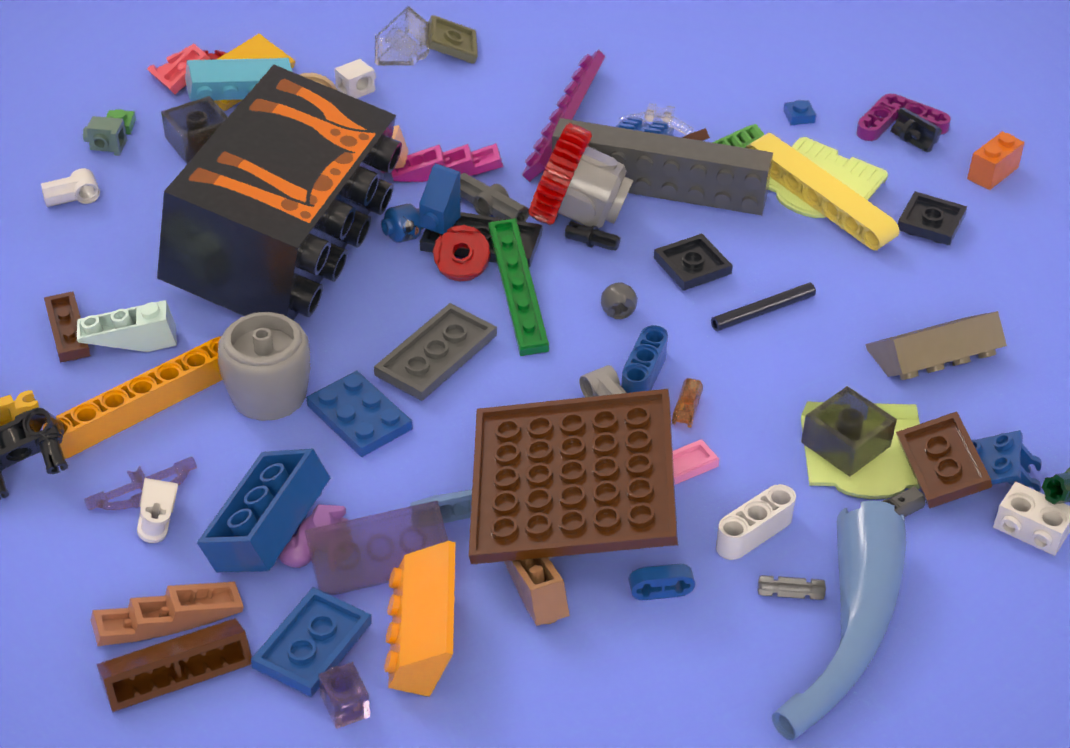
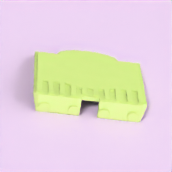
M800 137L792 145L793 149L866 200H869L888 178L886 170L853 156L847 159L838 155V150L807 137ZM770 177L768 190L775 192L778 201L786 208L804 216L825 218L820 212Z
M807 401L801 415V426L809 486H835L841 493L866 499L891 498L904 492L906 488L914 486L920 489L896 434L898 431L920 424L916 404L871 403L868 419L851 418L852 403Z

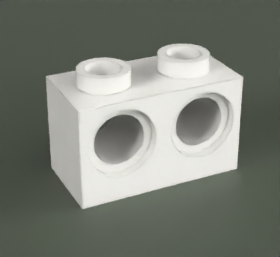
M1015 481L999 505L993 528L1055 556L1070 533V506L1064 503L1054 505L1045 499L1044 494Z

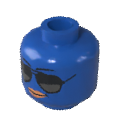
M412 204L388 208L384 214V219L381 220V228L384 235L389 236L394 242L416 239L421 234V230L424 229L420 227L419 209Z

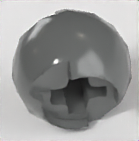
M619 282L606 287L601 295L600 303L603 311L608 316L614 319H624L635 311L638 298L631 286Z

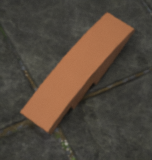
M235 582L167 586L165 596L130 598L128 608L93 610L91 624L97 646L113 645L171 635L207 625L242 612L244 606Z

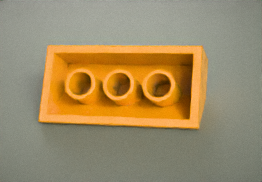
M446 541L405 554L399 567L392 569L389 587L394 588L387 610V614L392 616V622H390L386 634V643L391 645L384 664V672L389 673L388 688L430 697L453 655L456 542Z

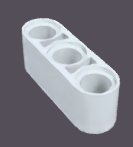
M773 485L723 517L718 526L717 553L725 559L737 560L789 526L793 518L796 500L795 491L787 485Z

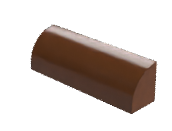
M234 618L96 665L112 712L252 665V655L246 632L238 620Z

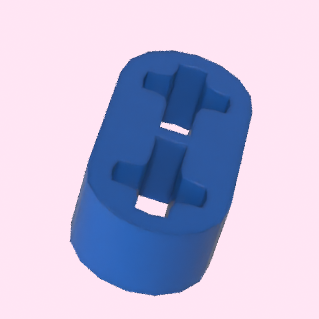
M686 564L642 567L634 570L628 577L632 596L638 600L681 597L691 593L695 588L692 569Z

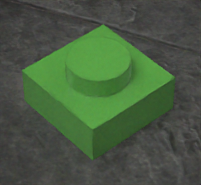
M109 110L106 117L124 119L126 134L131 135L136 121L135 111Z

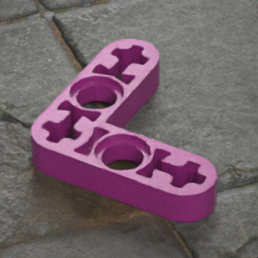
M885 94L858 121L856 134L865 141L878 139L897 120L900 108H906L942 129L941 134L948 132L951 117L943 111L900 95Z

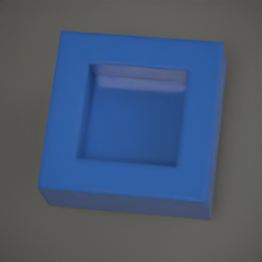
M809 100L784 102L783 112L790 125L815 123L816 113Z

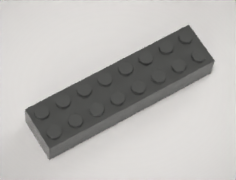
M564 118L559 119L552 135L553 152L567 124L572 123L590 131L592 134L589 143L590 148L609 155L617 162L624 164L627 171L625 177L633 180L628 193L763 215L768 195L773 152Z

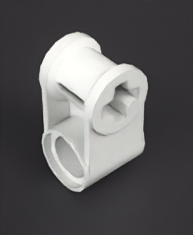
M149 478L144 479L137 534L143 541L158 543L166 538L171 513H173L178 483Z

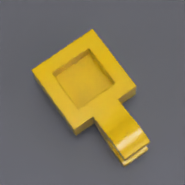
M32 390L20 393L14 401L11 394L0 398V426L15 420V416L23 412L39 408L38 401L35 400Z

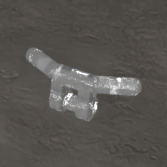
M649 103L646 112L622 116L619 119V123L627 120V117L642 118V123L663 121L684 135L695 132L692 126L674 117L675 107L672 106L661 108L657 107V104Z

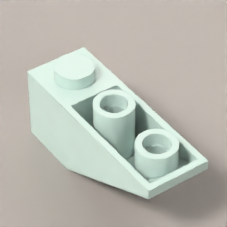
M166 300L150 302L145 305L118 309L109 313L77 319L78 343L150 352L177 346L176 324Z

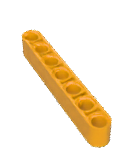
M221 336L213 338L55 416L63 422L65 428L63 439L60 443L64 458H70L223 380L218 365V342Z

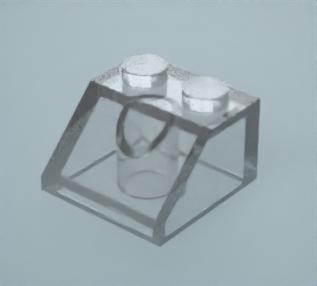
M409 6L375 36V64L378 66L414 65L419 60L425 59L430 52L428 22Z

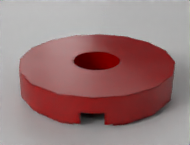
M466 225L449 228L446 233L439 236L433 249L434 261L440 273L448 279L459 282L472 280L481 275L488 267L491 257L490 246L486 237L475 227ZM461 247L470 250L468 256L463 259L454 256L455 251Z

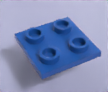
M1021 430L972 440L991 478L992 485L1007 482L1013 486L1016 481L1027 487H1033L1034 490L1040 492L1041 483L1039 480L1031 478L1028 473L1031 472L1030 464H1033L1036 470L1040 471L1042 462L1039 457L1032 455L1023 445Z

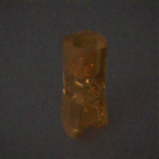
M691 378L684 380L674 408L672 424L676 425L679 422L688 424V428H692L703 391V384L700 380Z

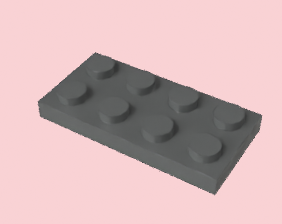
M449 303L374 366V375L423 401L497 336V326Z

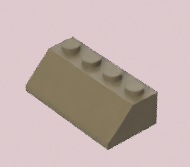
M998 311L969 316L865 344L867 351L888 377L900 375L901 380L919 376L918 370L925 368L927 373L945 369L944 363L952 361L953 366L971 362L970 356L978 354L979 359L996 355L995 349L1007 346Z

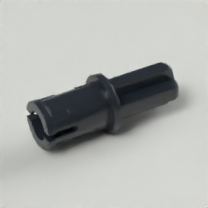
M570 221L565 229V237L567 239L583 242L587 247L591 248L595 245L608 250H617L619 248L620 237L600 231L597 226L589 227Z

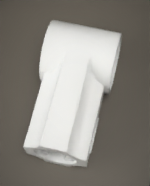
M85 168L75 170L70 177L41 183L46 207L77 200L83 204H90L95 202L100 196V190L93 173Z

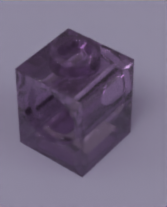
M353 662L332 667L318 674L320 695L336 729L371 717L369 694Z

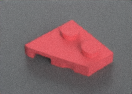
M192 44L181 52L167 57L168 63L158 68L153 64L147 70L173 94H176L186 86L187 60L211 59L198 46Z

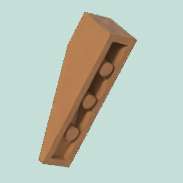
M548 557L504 561L521 600L536 626L552 624L558 619L570 616L564 580Z

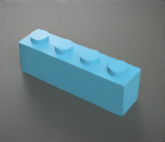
M289 58L187 60L185 82L190 101L244 99L273 64L292 72Z

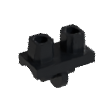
M900 108L897 121L890 132L925 152H931L934 143H937L940 138L942 129L906 108Z

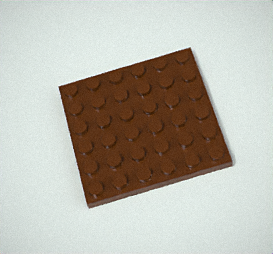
M668 389L477 409L469 539V559L471 565L678 545Z

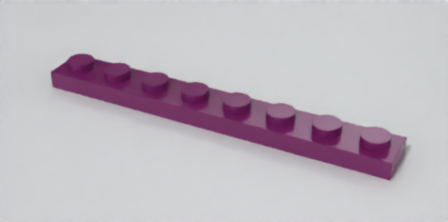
M597 50L591 56L587 54L579 62L580 68L571 77L573 81L564 89L566 94L557 102L558 108L549 117L551 122L541 131L543 137L534 144L533 148L535 151L526 159L525 163L527 166L522 173L529 182L545 170L552 154V135L559 119L572 120L606 57L600 50Z

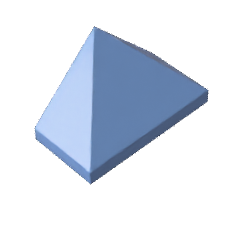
M472 490L434 495L411 502L412 529L416 530L471 518Z

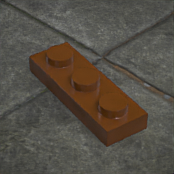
M74 291L44 297L60 363L91 356L88 344L78 343L77 319H81Z

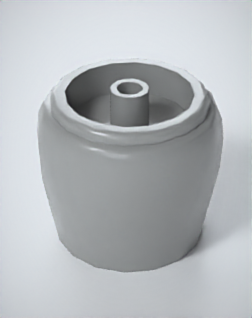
M258 312L243 316L226 328L218 342V365L227 392L238 412L251 419L266 421L278 420L289 416L301 407L306 398L310 376V344L308 336L299 323L283 314Z

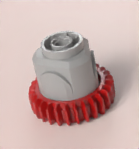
M569 123L563 129L533 196L528 213L536 220L549 225L554 224L558 214L589 227L594 225L601 228L605 220L614 224L633 180L625 177L627 171L624 164L617 162L609 155L589 147L592 138L590 131Z

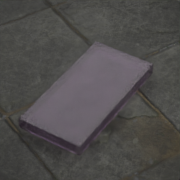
M438 500L305 530L318 589L331 596L388 583L392 569L399 567L405 554L448 541Z

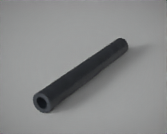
M809 282L711 318V325L715 331H719L813 297L816 294L815 287Z

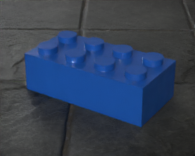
M311 448L261 452L197 541L198 546L215 572L269 571L274 566L277 558L290 542L293 534L306 518L307 513L331 479L315 450Z

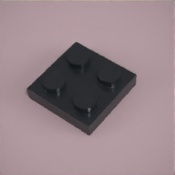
M915 191L898 220V227L900 231L950 246L966 215L967 206Z
M703 234L654 249V259L683 291L732 274L733 265Z

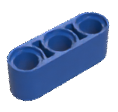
M651 325L641 331L622 371L621 387L626 393L652 390L666 360L668 332L663 327Z

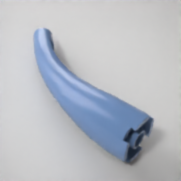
M861 501V508L850 512L847 511V508H844L837 516L841 602L840 646L822 675L803 694L796 693L772 714V722L776 730L788 740H795L840 702L862 676L884 638L899 595L907 542L904 514H897L892 504L882 501Z

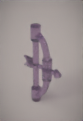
M191 456L174 463V466L147 477H145L143 470L139 466L135 472L127 471L132 483L106 493L104 491L84 498V502L88 510L97 507L105 510L138 508L142 492L124 501L108 502V500L138 488L143 490L145 478L161 480L177 473L178 476L170 482L178 483L179 486L187 478L189 471L197 468L196 462Z

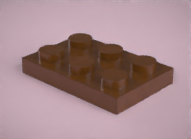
M957 411L896 432L898 441L929 509L992 488L991 478Z

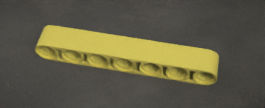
M766 133L746 146L749 149L773 152L770 177L871 250L877 251L899 235L898 224L892 217L774 134Z

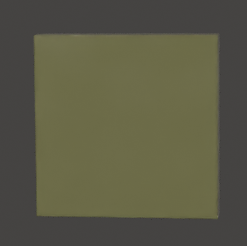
M431 15L428 21L429 48L475 64L478 58L476 30Z

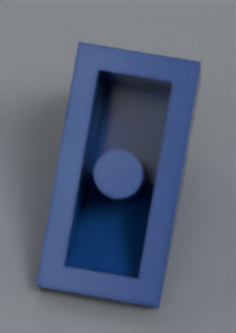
M435 164L432 167L419 203L420 227L444 234L461 217L460 171Z

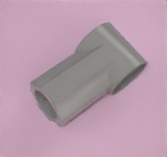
M610 365L580 376V388L585 397L626 393L620 386L616 371Z

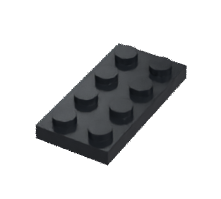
M461 212V217L453 226L466 225L478 229L489 242L491 254L489 262L497 263L488 222L507 219ZM517 221L530 268L542 235V224ZM425 228L420 240V251L433 253L436 240L443 234ZM461 247L455 251L454 256L465 258L470 250Z

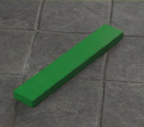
M514 218L488 222L489 233L519 355L525 356L549 352V342L517 220Z

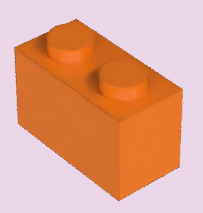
M1000 132L973 153L967 179L991 190L1019 168L1025 142L1012 134Z

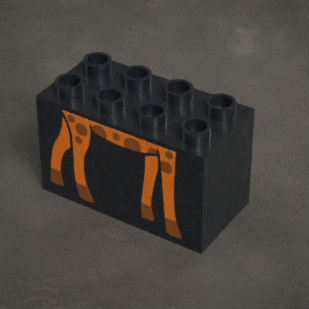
M273 64L164 191L157 279L243 316L258 312H273L283 314L292 320L295 319L298 313L310 317L317 308L322 296L323 285L320 284L322 279L326 278L333 282L337 280L347 259L348 250L344 248L347 244L357 248L360 247L370 227L371 216H369V213L374 212L382 215L390 202L394 185L384 181L385 172L390 174L393 171L402 150V142L392 138L396 115Z

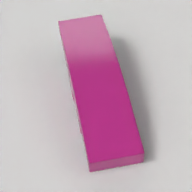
M439 144L408 155L405 166L394 168L391 173L394 181L426 182L435 164L460 171V175L466 173L472 176L501 168L503 163L497 144L472 152L468 144L446 152L442 151Z

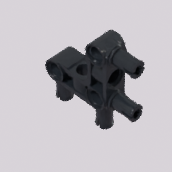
M34 408L15 416V420L0 426V494L2 498L9 496V492L1 471L39 452L42 453L48 474L60 473L58 466H60L62 471L68 468L60 445L65 432L64 424L60 419L43 408ZM47 423L45 428L41 430L42 426Z

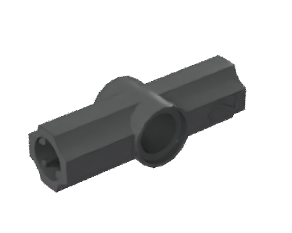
M466 173L460 175L461 198L472 203L479 215H493L503 219L516 218L517 221L526 222L529 217V208L509 198L503 186L493 184L489 187Z

